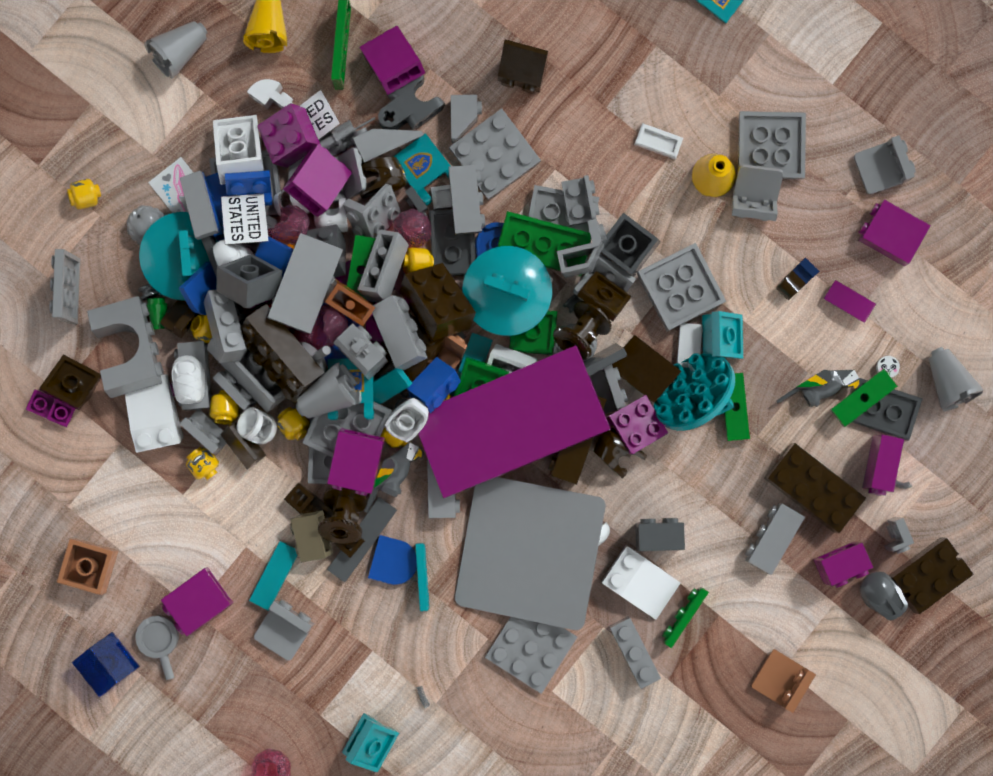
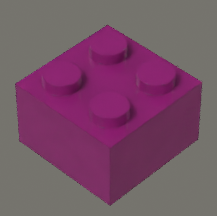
M292 103L257 125L270 159L275 165L288 168L305 157L308 151L317 144L321 145L306 109Z
M851 542L813 559L823 584L830 585L831 587L835 586L836 588L847 584V579L851 577L858 579L868 575V570L873 568L862 542Z

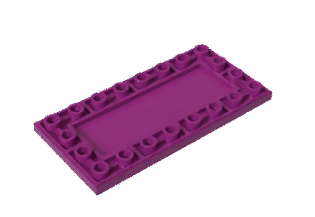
M573 346L443 401L432 413L429 412L427 422L418 434L443 498H447L611 430L579 349L577 346Z

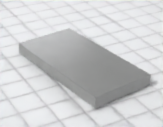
M300 233L267 318L311 334L343 249Z

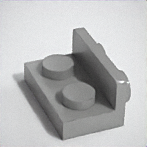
M585 175L583 178L561 182L569 226L588 223L589 220L596 219V215H600L598 202H593L592 194L595 193L594 181H589L588 175Z
M227 370L218 372L213 377L243 410L252 407L256 403L255 399Z
M200 409L196 410L190 418L185 417L180 423L184 429L212 454H218L227 444L220 435L223 430Z
M893 517L888 519V533L896 541L884 545L885 549L893 553L897 552V554L909 550V545L913 544L914 541L904 518Z

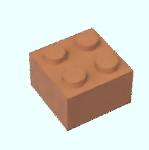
M77 538L70 539L57 583L99 595L106 594L119 550Z

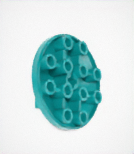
M175 212L161 217L149 227L141 241L139 260L141 270L147 282L160 294L171 299L185 301L179 287L205 262H210L202 240L195 238L189 212Z
M500 246L482 253L472 262L465 274L462 292L476 312L473 321L478 326L492 334L515 336L531 330L544 318L552 299V282L545 265L534 254L519 247Z
M694 353L681 362H689L688 368L682 367L679 363L674 364L682 372L654 403L655 415L665 427L676 431L691 430L702 426L715 416L734 408L730 397L735 387V373L724 357H712V353Z

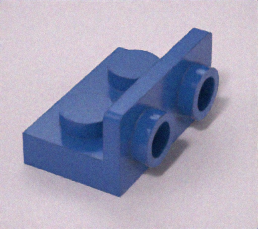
M270 170L225 173L227 196L264 194L265 206L272 205Z

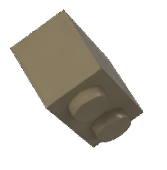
M323 510L300 514L290 519L291 533L295 536L296 554L300 557L301 563L324 559L333 554L331 542L323 539L318 533V524L321 520L325 519Z

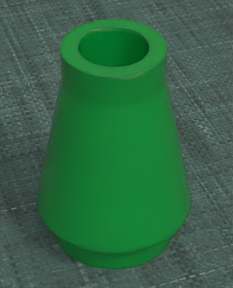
M165 297L147 298L148 316L153 328L165 329L160 324L167 310Z

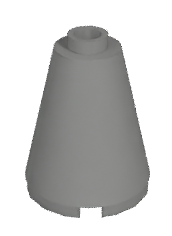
M192 21L148 39L144 45L148 54L150 52L153 53L154 59L152 60L165 76H170L172 79L207 40V30L202 23Z
M940 347L931 352L932 356L929 358V363L940 407L943 411L958 408L959 404L964 402L966 404L983 393L981 385L949 349L944 350L943 347Z
M337 363L297 399L298 404H296V408L301 416L311 418L361 403L360 390H355L354 384L357 382L347 367L343 364L339 366V363Z

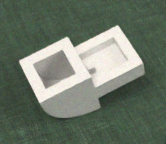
M260 80L247 91L252 99L266 109L272 103L282 109L293 101L285 92L279 94L283 87L275 80Z

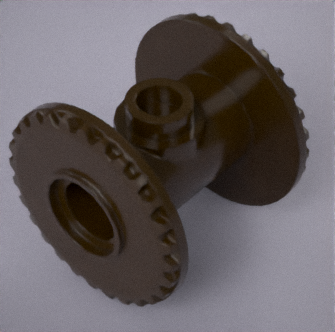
M579 301L574 305V313L578 319L577 323L572 329L565 326L556 327L553 337L563 351L577 346L582 359L586 360L592 353L589 345L592 344L598 334L607 335L612 329V324L607 315L604 314L605 312L598 308L597 305L594 306L593 303Z
M331 487L324 493L323 500L329 508L333 509V515L319 522L318 533L323 539L335 544L346 545L357 542L362 536V529L357 524L359 520L358 512L363 511L367 507V497L356 494V491L352 489L341 488L342 490H337Z

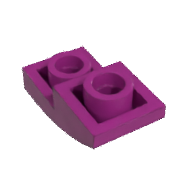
M837 280L834 281L824 297L826 301L863 323L866 322L876 306V303Z
M34 389L26 410L67 427L75 408Z

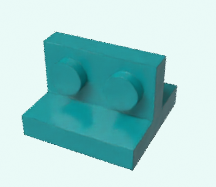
M722 311L702 315L703 353H712V357L722 356L730 359H743V315Z
M363 713L342 751L347 756L345 760L350 764L378 773L399 732L384 726L370 715Z

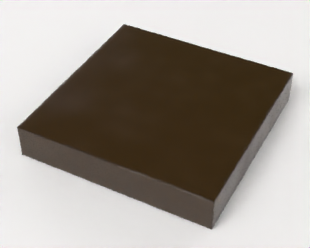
M595 271L577 294L583 301L593 303L594 306L597 305L598 308H601L612 322L632 297L598 271Z

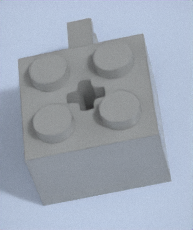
M352 323L334 341V344L370 380L389 362L385 357L388 353L377 341L374 344L369 341L372 337L361 325L357 328Z

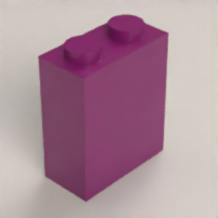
M398 26L385 31L383 34L359 47L366 62L387 95L425 74L420 59Z
M317 144L308 151L283 190L312 214L319 217L329 209L352 172L344 163L332 156L326 148Z
M885 199L879 204L875 203L869 213L872 215L869 223L865 222L859 231L861 237L858 241L905 267L910 264L931 225Z
M341 428L338 432L327 484L332 485V488L342 490L341 488L355 490V493L359 495L372 494L385 438Z
M883 434L872 436L862 488L868 489V494L886 496V493L894 492L904 439Z
M208 567L199 571L161 599L163 611L168 616L172 615L176 621L174 624L180 634H185L186 636L194 633L233 604L231 598Z

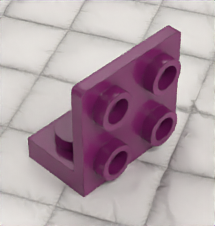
M646 395L606 418L609 426H614L631 455L668 434L665 426L656 417L655 409Z

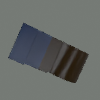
M805 257L776 289L787 300H790L820 271Z

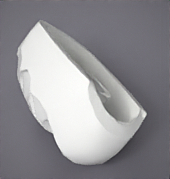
M225 240L217 242L212 247L217 266L253 254L249 248L239 243L225 244Z
M179 356L172 366V384L176 400L179 403H199L204 397L205 372L203 364L193 356Z
M411 398L399 405L390 414L385 423V428L395 438L409 442L416 437L426 424L429 414L428 408L420 400Z

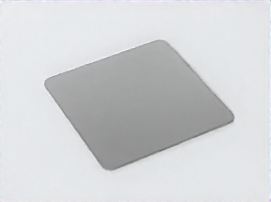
M499 477L476 485L456 588V603L462 607L566 629H581L586 619L606 508L605 501L598 496Z

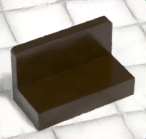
M177 300L160 321V324L179 338H182L189 330L194 317L200 314L193 312L186 301Z
M237 422L227 426L220 434L247 470L266 456L258 444L241 437L237 432Z

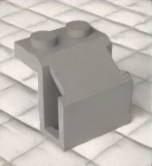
M597 219L588 221L592 243L557 251L561 272L565 278L592 272L604 248L603 241L607 240L603 224L598 223ZM591 254L587 263L571 267L567 266V259Z

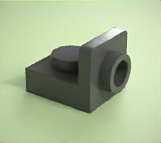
M411 186L405 191L408 196L405 201L412 210L414 208L417 210L407 218L410 223L414 221L419 223L427 217L426 213L429 210Z

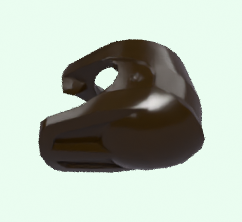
M384 157L361 163L363 173L365 171L379 173V177L370 182L372 187L360 193L361 198L374 196L385 184L391 185L393 192L402 189L408 182L405 171L397 157Z
M611 428V430L599 436L593 451L623 479L628 471L626 468L619 466L618 460L622 456L630 458L631 454L628 452L616 429ZM642 450L633 454L644 460L647 458V455Z

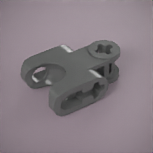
M424 75L387 95L391 102L383 107L378 114L379 124L382 129L398 130L408 123L415 130L444 109L445 103L440 97L424 102L416 98L415 93L417 89L424 84ZM389 116L390 118H393L394 121H386V117Z

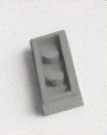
M197 171L180 177L195 238L200 240L219 233L203 173Z

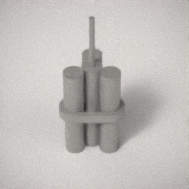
M375 117L356 128L348 120L321 137L319 142L332 156L340 152L344 153L347 151V148L353 145L350 139L355 137L354 132L373 121Z

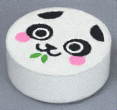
M885 356L878 360L876 371L878 373L885 369L892 378L898 374L900 365L896 358Z

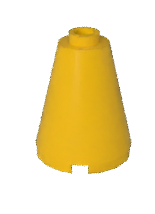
M256 0L243 36V42L249 49L254 50V47L261 48L262 53H276L283 51L284 46L287 47L288 40L281 0Z
M707 154L701 157L695 163L692 171V182L696 190L702 195L710 197H720L726 194L733 187L736 179V172L732 162L726 156L720 154Z

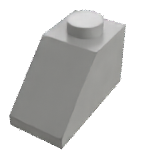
M451 95L452 143L461 139L478 121V115L482 114V101H477V95Z

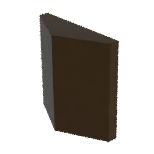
M63 354L39 390L79 410L91 398L101 379V374Z

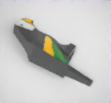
M823 370L776 400V402L779 404L801 391L809 407H818L821 399L834 395L842 387L857 389L860 380L855 370Z
M408 443L391 457L384 460L364 512H369L379 490L394 497L401 494L400 484L407 477L411 462L419 457L423 458L424 453L419 446Z

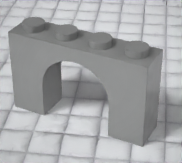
M139 296L87 311L91 331L97 338L119 332H132L139 337L138 351L131 360L100 371L104 391L110 398L162 384L161 375H164V371L156 355H159V349L156 342H153L152 335H155L152 323L148 322L147 316L149 312L147 303H143Z

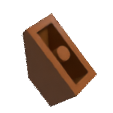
M337 279L334 280L324 298L325 303L361 326H364L375 309V306Z

